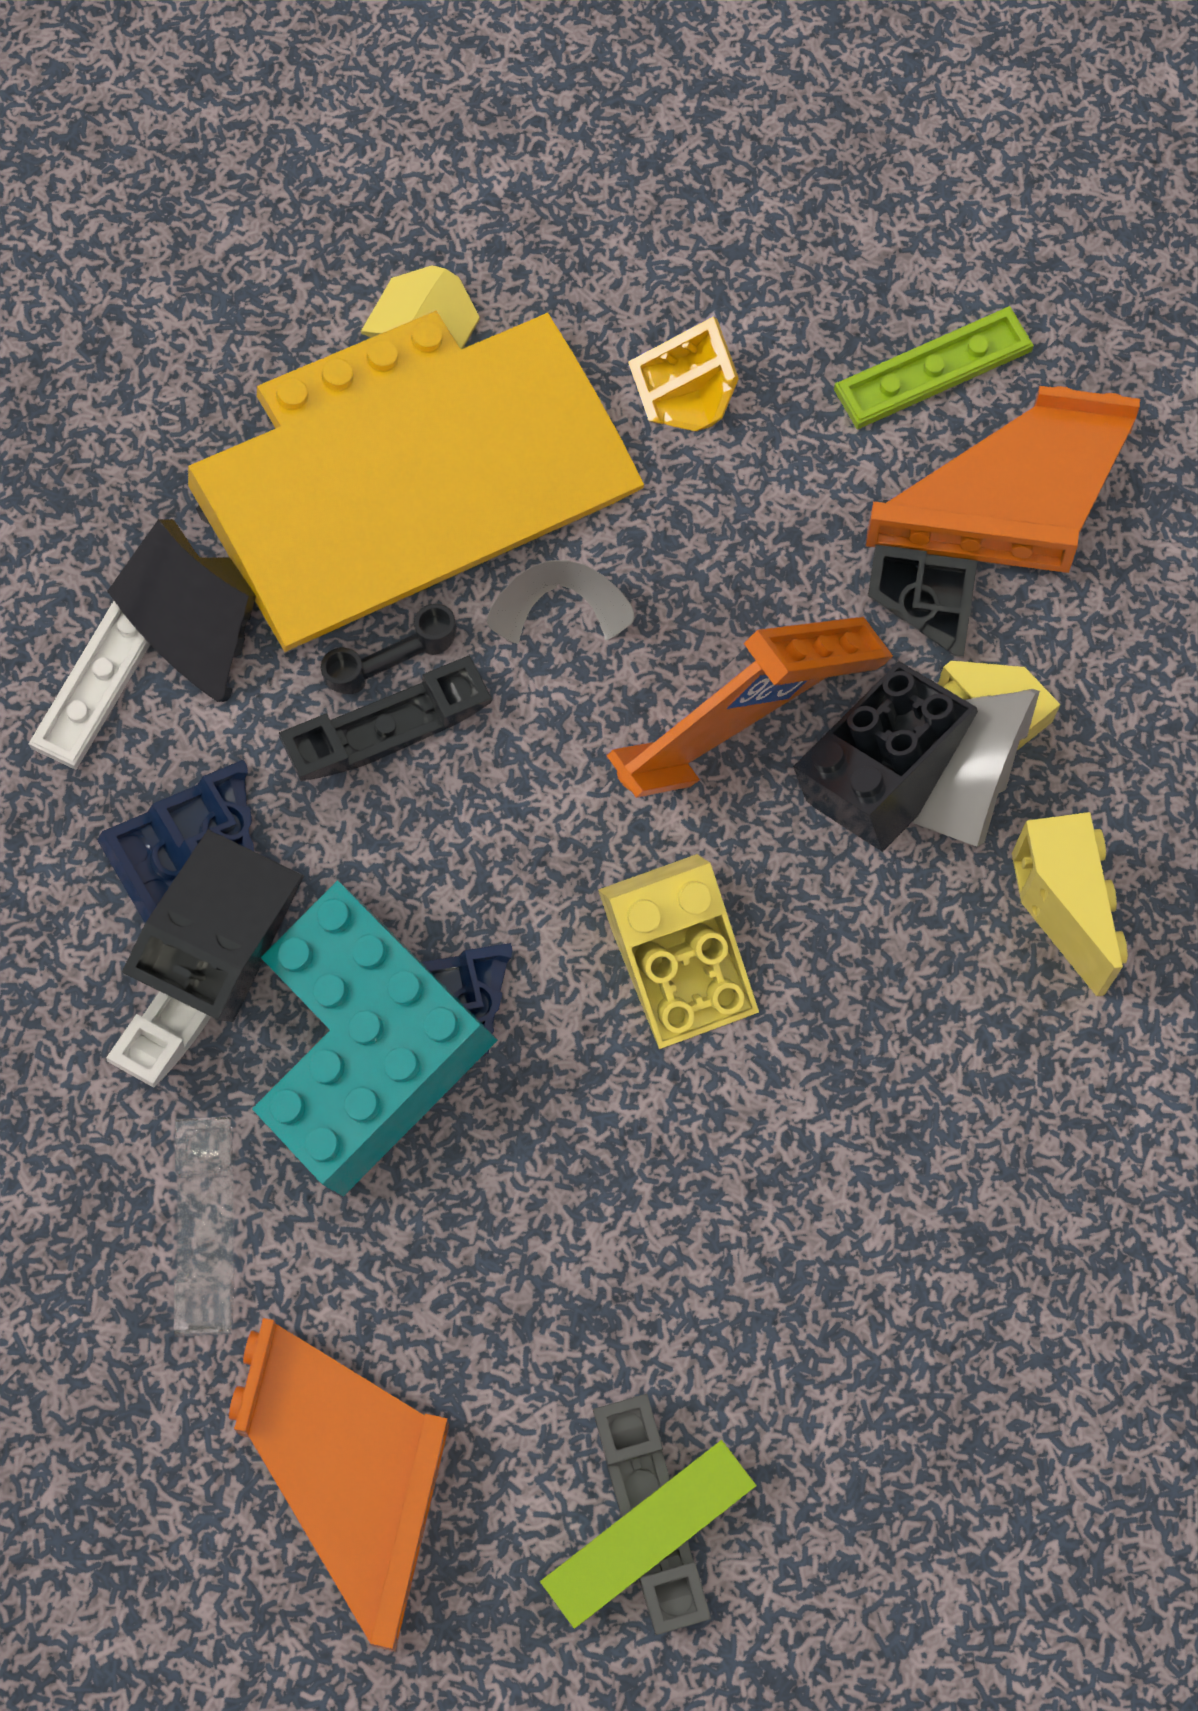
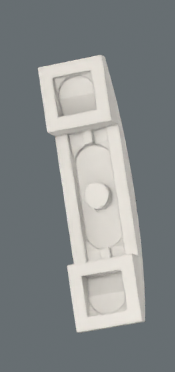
M159 991L143 1016L135 1015L106 1057L107 1062L154 1088L186 1053L211 1016Z

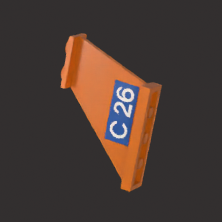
M864 617L759 629L743 643L756 661L655 742L613 749L607 757L617 770L619 781L636 798L691 787L700 781L689 765L693 760L741 732L825 678L877 670L885 665L893 655Z

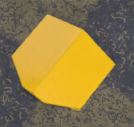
M715 317L707 319L628 362L648 420L691 431L712 427L723 418L739 380L718 319Z

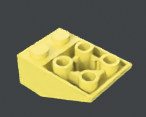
M1090 812L1028 820L1011 853L1021 903L1096 996H1103L1115 978H1117L1123 967L1122 964L1127 962L1128 957L1125 936L1122 931L1115 932L1111 913L1115 912L1117 907L1114 884L1112 880H1104L1101 861L1105 860L1106 847L1101 829H1094Z
M696 854L598 890L611 930L659 1049L759 1013L709 861Z

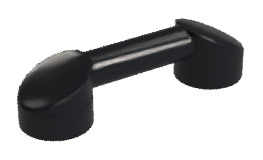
M442 604L424 606L417 612L414 618L415 634L362 659L357 652L350 648L340 647L329 651L323 657L320 666L324 682L329 688L338 693L355 694L365 687L366 679L423 652L429 655H437L444 652L450 647L456 637L457 626L453 612Z

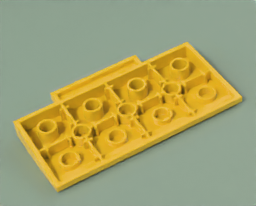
M434 311L257 386L256 397L275 429L188 466V487L228 556L256 595L255 602L284 652L610 506L644 487V483L597 393L549 313L460 349L438 312Z

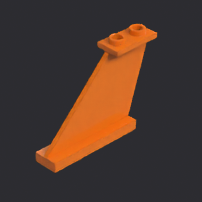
M1039 386L1033 408L888 502L873 501L867 529L866 546L875 547L876 544L927 551V554L1069 573L1078 547L1079 534L1128 435L1131 434L1140 408V399L1123 397L1116 393L1100 394L1077 391L1063 386Z
M263 1318L260 1331H251L249 1334L243 1363L251 1366L245 1387L236 1386L229 1409V1419L236 1421L234 1430L240 1436L248 1437L252 1441L370 1644L373 1647L396 1652L449 1429L448 1419L426 1413L423 1415L277 1325L274 1320Z

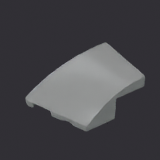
M1027 689L1014 693L966 699L967 702L977 707L978 713L924 807L912 823L976 847L985 843L998 794L1006 790L1019 741L1028 735L1040 691Z

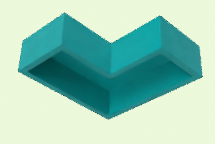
M337 880L261 957L330 1031L252 1110L322 1185L344 1197L498 1039L353 893Z

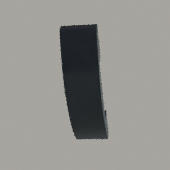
M468 655L422 675V683L331 720L328 714L325 713L279 732V738L300 781L317 779L370 764L448 729L492 702V698L473 660Z

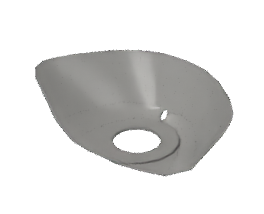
M569 560L546 561L531 566L522 572L498 595L487 616V624L491 630L506 640L519 644L523 625L529 611L545 593L557 588L559 584L574 590L590 604L600 622L605 640L618 635L630 626L635 618L630 602L603 574L585 564Z

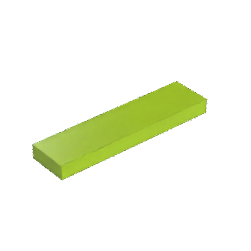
M1008 306L835 383L834 391L858 430L1032 352L1034 345L1012 308Z
M720 1440L548 1574L540 1583L575 1629L757 1485L723 1440Z

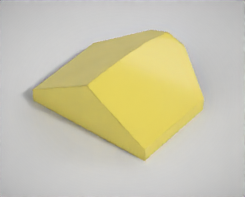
M432 265L391 278L363 326L361 334L372 338L437 311L459 348L463 349L480 317L460 278L445 268Z

